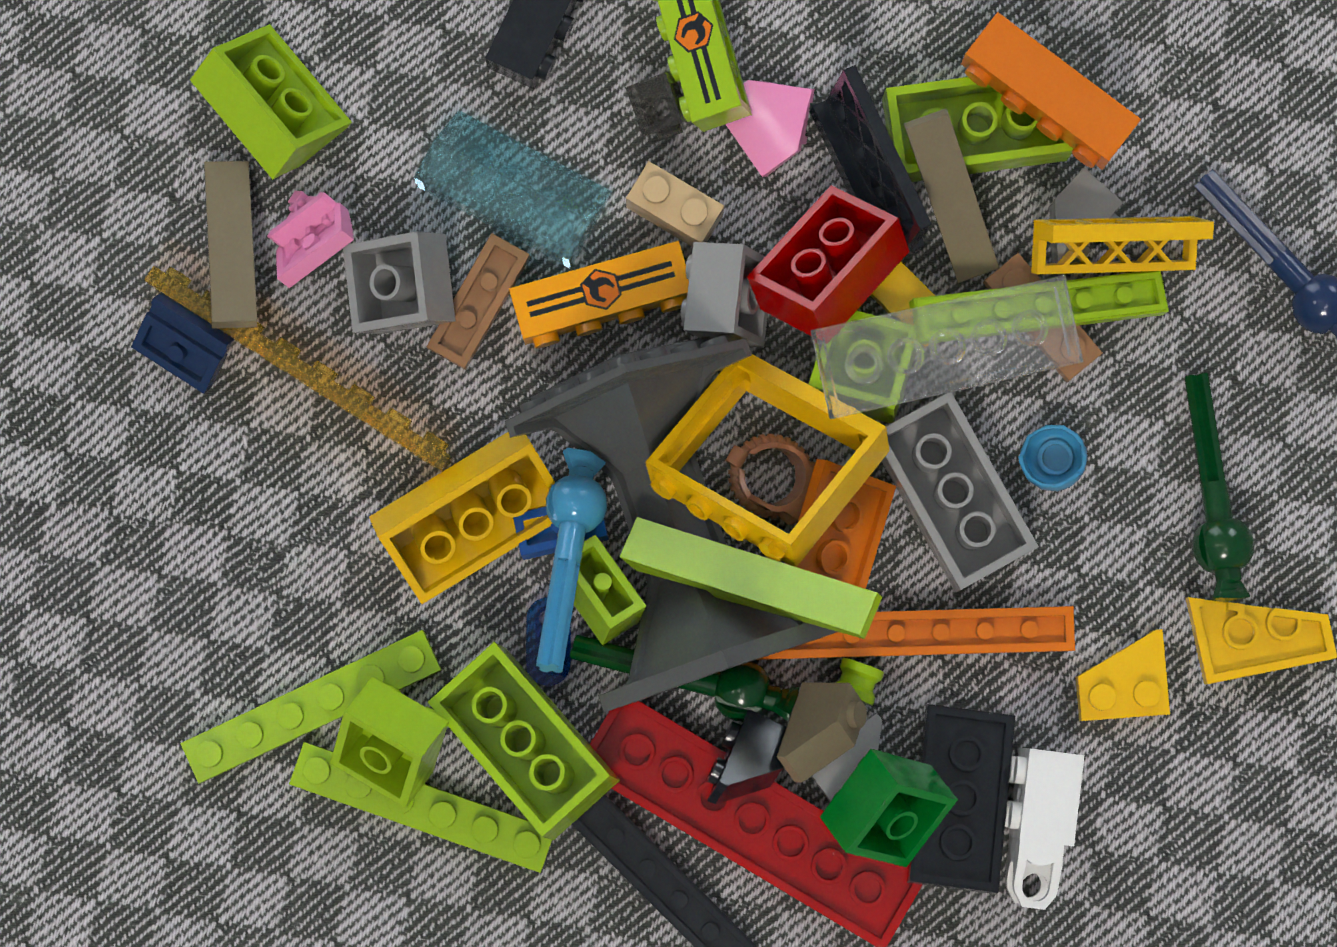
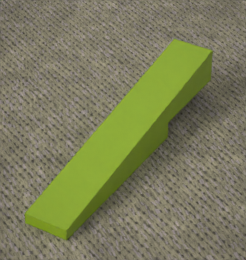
M639 517L636 518L619 556L636 571L707 590L719 599L865 639L882 599V596L877 592Z

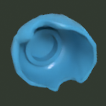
M1045 425L1027 435L1018 456L1019 464L1029 482L1041 490L1056 492L1070 488L1081 478L1088 458L1087 448L1079 434L1064 425Z

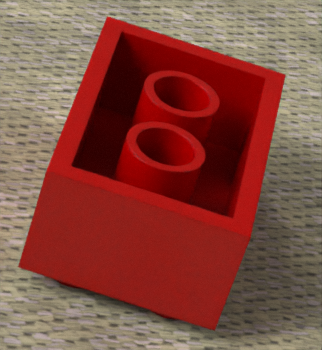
M831 185L751 271L747 278L760 310L827 344L910 251L898 217Z

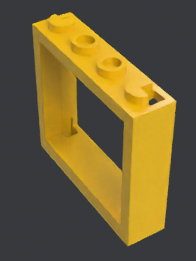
M752 354V356L732 364L721 371L645 463L651 481L650 485L658 495L667 500L674 498L683 503L694 516L701 520L709 518L716 522L732 538L738 541L745 539L756 545L767 558L779 562L782 560L791 566L797 567L890 450L886 426ZM746 391L855 450V453L789 534L679 472Z

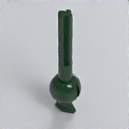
M1208 373L1185 376L1184 380L1206 523L1198 527L1195 532L1192 551L1196 562L1203 570L1215 573L1217 584L1213 594L1214 600L1229 602L1249 598L1250 594L1241 581L1240 569L1245 568L1250 563L1254 555L1255 541L1251 530L1246 524L1232 517Z
M580 635L575 636L570 652L571 659L630 674L634 649L611 643L602 645L599 640ZM753 662L741 664L677 687L714 697L716 708L723 716L733 721H742L748 709L760 715L763 710L776 712L783 719L789 721L799 693L798 687L780 689L779 687L771 686L768 673L760 665Z

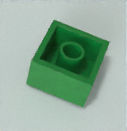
M870 749L865 757L860 760L856 769L841 789L834 795L820 818L845 853L907 867L958 799L931 765Z

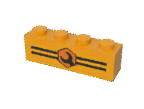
M675 241L509 288L525 345L534 343L535 348H543L560 342L559 335L576 331L577 336H586L601 331L603 329L601 323L618 319L619 324L622 325L645 318L644 311L660 307L662 313L681 309L683 300L687 298L689 280L686 277V264L680 243Z

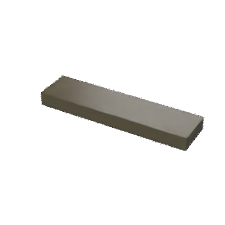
M945 108L904 123L957 282L960 283L999 269L947 109Z
M249 161L204 162L212 328L257 327Z

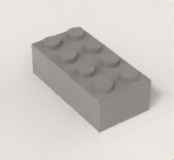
M951 391L886 426L890 451L884 457L882 463L955 593L1039 547Z

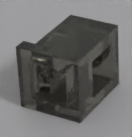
M664 72L625 87L643 137L656 134L658 140L662 141L683 133L681 124L687 123L682 114L679 104V97H682L678 82L674 80L671 72ZM662 99L666 100L670 111L666 116L662 115L658 110V104Z

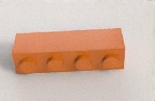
M999 12L995 14L971 45L961 62V65L967 68L965 74L974 83L984 88L987 85L991 86L1002 95L1000 100L1005 106L1017 114L1027 113L1038 122L1036 127L1041 133L1054 141H1058L1059 138L1073 148V156L1090 168L1096 165L1103 170L1141 120V118Z

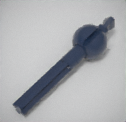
M1214 169L1205 174L1194 185V188L1295 294L1292 298V309L1299 325L1310 332L1319 334L1331 331L1337 339V277L1328 274L1314 276Z

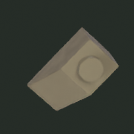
M802 682L777 754V758L794 782H804L855 746L860 728L866 722L867 708L850 683Z

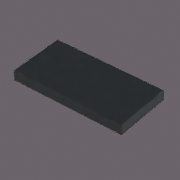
M932 704L926 705L920 762L929 764L935 769L958 801L910 862L907 883L997 894L999 892L1015 727L1014 715Z

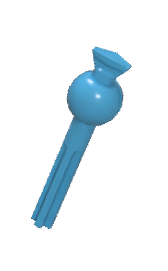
M573 448L563 450L569 475L559 479L552 485L546 497L547 515L552 524L559 528L536 666L540 667L539 670L546 673L550 671L561 673L563 671L585 533L594 530L604 520L607 512L606 493L601 485L593 480L594 476L606 462L587 450Z

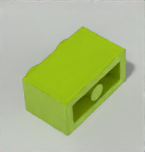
M595 534L584 541L574 606L600 643L604 645L636 625L646 608V604Z

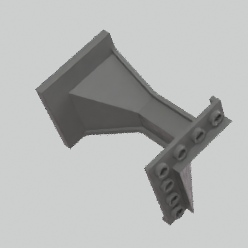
M708 336L618 354L532 396L531 401L519 406L521 413L505 420V424L510 438L552 430L576 449L591 451L606 463L601 470L613 482L629 531H631L636 518L639 517L726 545L719 524L709 518L707 520L697 518L683 503L674 498L667 500L652 489L645 462L709 387L712 376L716 372L752 356L747 339L728 342L726 336L713 339ZM694 453L679 472L706 487L696 454ZM644 573L647 581V593L644 602L646 608L641 616L629 679L624 686L598 696L603 711L607 712L726 669L837 633V631L719 599L707 590Z

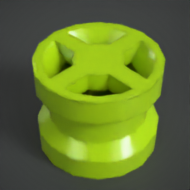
M842 658L840 664L842 674L840 680L835 683H850L865 705L873 706L876 698L873 690L875 684L882 681L884 672L864 663Z

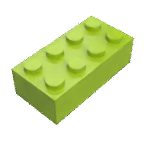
M969 77L889 87L885 89L882 98L886 130L912 182L923 181L904 123L945 108L948 111L968 174L1067 161L1071 156L1073 148L1060 138L1058 141H1054L1046 137L1036 127L1038 122L1025 112L1022 114L1013 112L1000 100L1002 95L989 85L986 88L981 87Z
M496 642L487 647L428 701L429 705L441 717L449 721L448 727L544 838L555 840L620 781L512 654Z

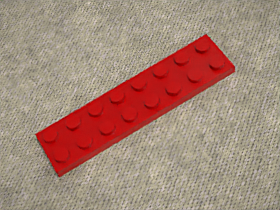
M640 701L610 710L590 743V746L620 779L611 789L876 947L888 946L922 887V884L907 883L909 865L903 867L845 853L820 818L824 811L776 782H773L769 788L716 805L708 802L707 799L713 787V784L707 782L708 775L717 757L724 759L726 752Z

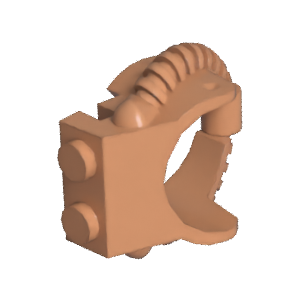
M761 434L758 435V438L754 436L750 438V441L746 440L742 447L734 445L725 460L730 464V470H728V474H730L728 481L732 485L730 489L731 492L734 491L735 494L733 496L735 499H739V504L745 506L747 511H753V514L756 516L761 515L762 518H768L769 516L771 519L779 517L788 525L798 522L815 462L809 461L810 456L808 453H804L805 449L802 446L799 447L796 441H791L789 437L783 438L779 434L776 436L774 434H767V436ZM768 448L782 451L788 457L791 464L795 465L796 479L793 490L785 498L774 504L766 503L751 494L745 481V471L741 469L749 454L755 455L761 450Z

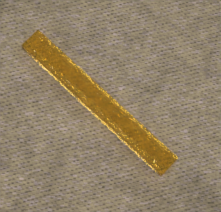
M169 266L164 273L157 267H152L144 279L146 283L212 324L210 291L205 290L203 295L200 296L188 288L192 280ZM257 322V327L218 328L234 338L238 343L438 471L443 472L453 461V458L445 452L449 444L429 431H426L423 437L419 436L408 428L412 421L391 407L386 414L371 405L375 397L359 386L352 384L349 390L335 382L339 374L323 363L316 360L313 366H310L297 358L301 350L279 336L276 343L261 335L265 327Z

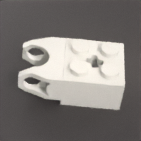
M1019 748L1018 756L1011 757L1009 783H1015L1013 801L1007 800L1005 827L1009 828L1005 884L1013 903H1019L1022 907L1045 910L1057 895L1063 863L1064 845L1074 846L1084 755ZM1030 874H1036L1040 879L1039 890L1035 895L1026 897L1022 888L1023 880Z

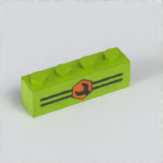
M653 0L658 1L661 15L656 17L659 32L664 41L669 40L673 54L667 58L669 69L674 80L681 82L684 96L679 97V104L687 122L692 121L695 126L705 132L751 116L752 112L720 0Z

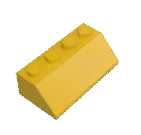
M506 432L369 516V519L386 551L420 603L424 604L517 547L522 541L530 539L551 526L552 522L548 515L523 521L524 529L516 534L513 517H519L528 510L545 507L547 494L552 485L555 484V481L527 435L510 438L509 432Z

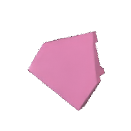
M747 80L743 83L752 115L728 123L726 126L762 177L768 176L801 151L803 144L807 143L805 134L810 103H813L815 89Z
M294 191L288 200V203L291 204L289 216L270 230L267 235L268 238L279 246L276 250L277 279L288 288L292 287L354 240L348 209L341 203L335 202L325 192H320L317 196H307L303 191Z

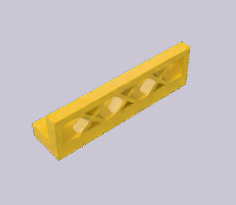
M1194 216L1034 219L1031 273L1070 274L1196 270L1197 242L1202 239H1213L1214 221ZM1169 240H1183L1182 260H1170L1161 250L1162 247ZM1130 241H1144L1149 247L1137 261H1130L1122 251ZM1047 242L1064 243L1069 248V251L1057 263H1046ZM1090 242H1104L1109 248L1097 262H1091L1082 252ZM1156 255L1159 260L1151 259ZM1115 256L1120 260L1111 262ZM1075 258H1077L1080 261L1076 263H1071Z

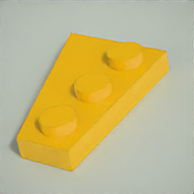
M1192 597L1185 598L1204 685L1337 658L1328 614L1267 608Z

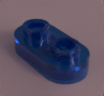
M547 597L535 601L527 612L526 667L529 675L535 682L544 686H554L563 682L571 670V623L563 671L561 673L540 671V667L536 666L543 627L540 623V617L545 612Z

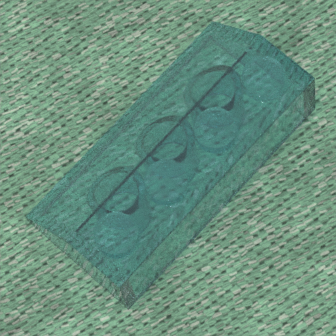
M460 110L434 139L414 176L416 184L420 189L569 268H572L612 194L611 190Z

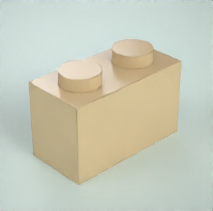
M648 161L626 197V207L692 247L693 242L707 243L724 214V205Z

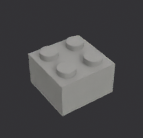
M416 231L352 243L343 248L353 333L385 334L456 322L446 234Z
M693 242L692 254L688 256L686 261V277L689 280L687 298L683 300L681 305L683 330L699 338L710 336L713 339L726 336L728 342L747 339L749 347L764 348L768 313L760 310L747 276L765 256L744 244Z

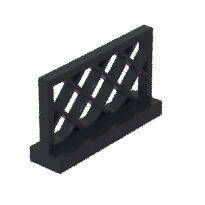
M856 65L846 68L842 71L828 98L823 102L813 105L809 112L848 193L899 218L910 251L906 255L908 256L924 248L926 244L922 237L932 223Z

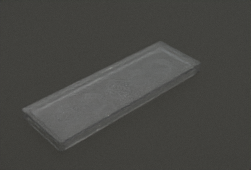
M1065 275L811 330L830 419L1084 362Z

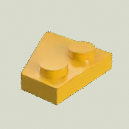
M1163 629L1149 632L1146 636L1075 677L1079 721L1170 715Z

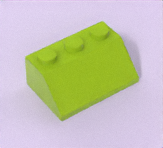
M270 24L212 48L190 79L192 84L272 180L303 165L352 123Z

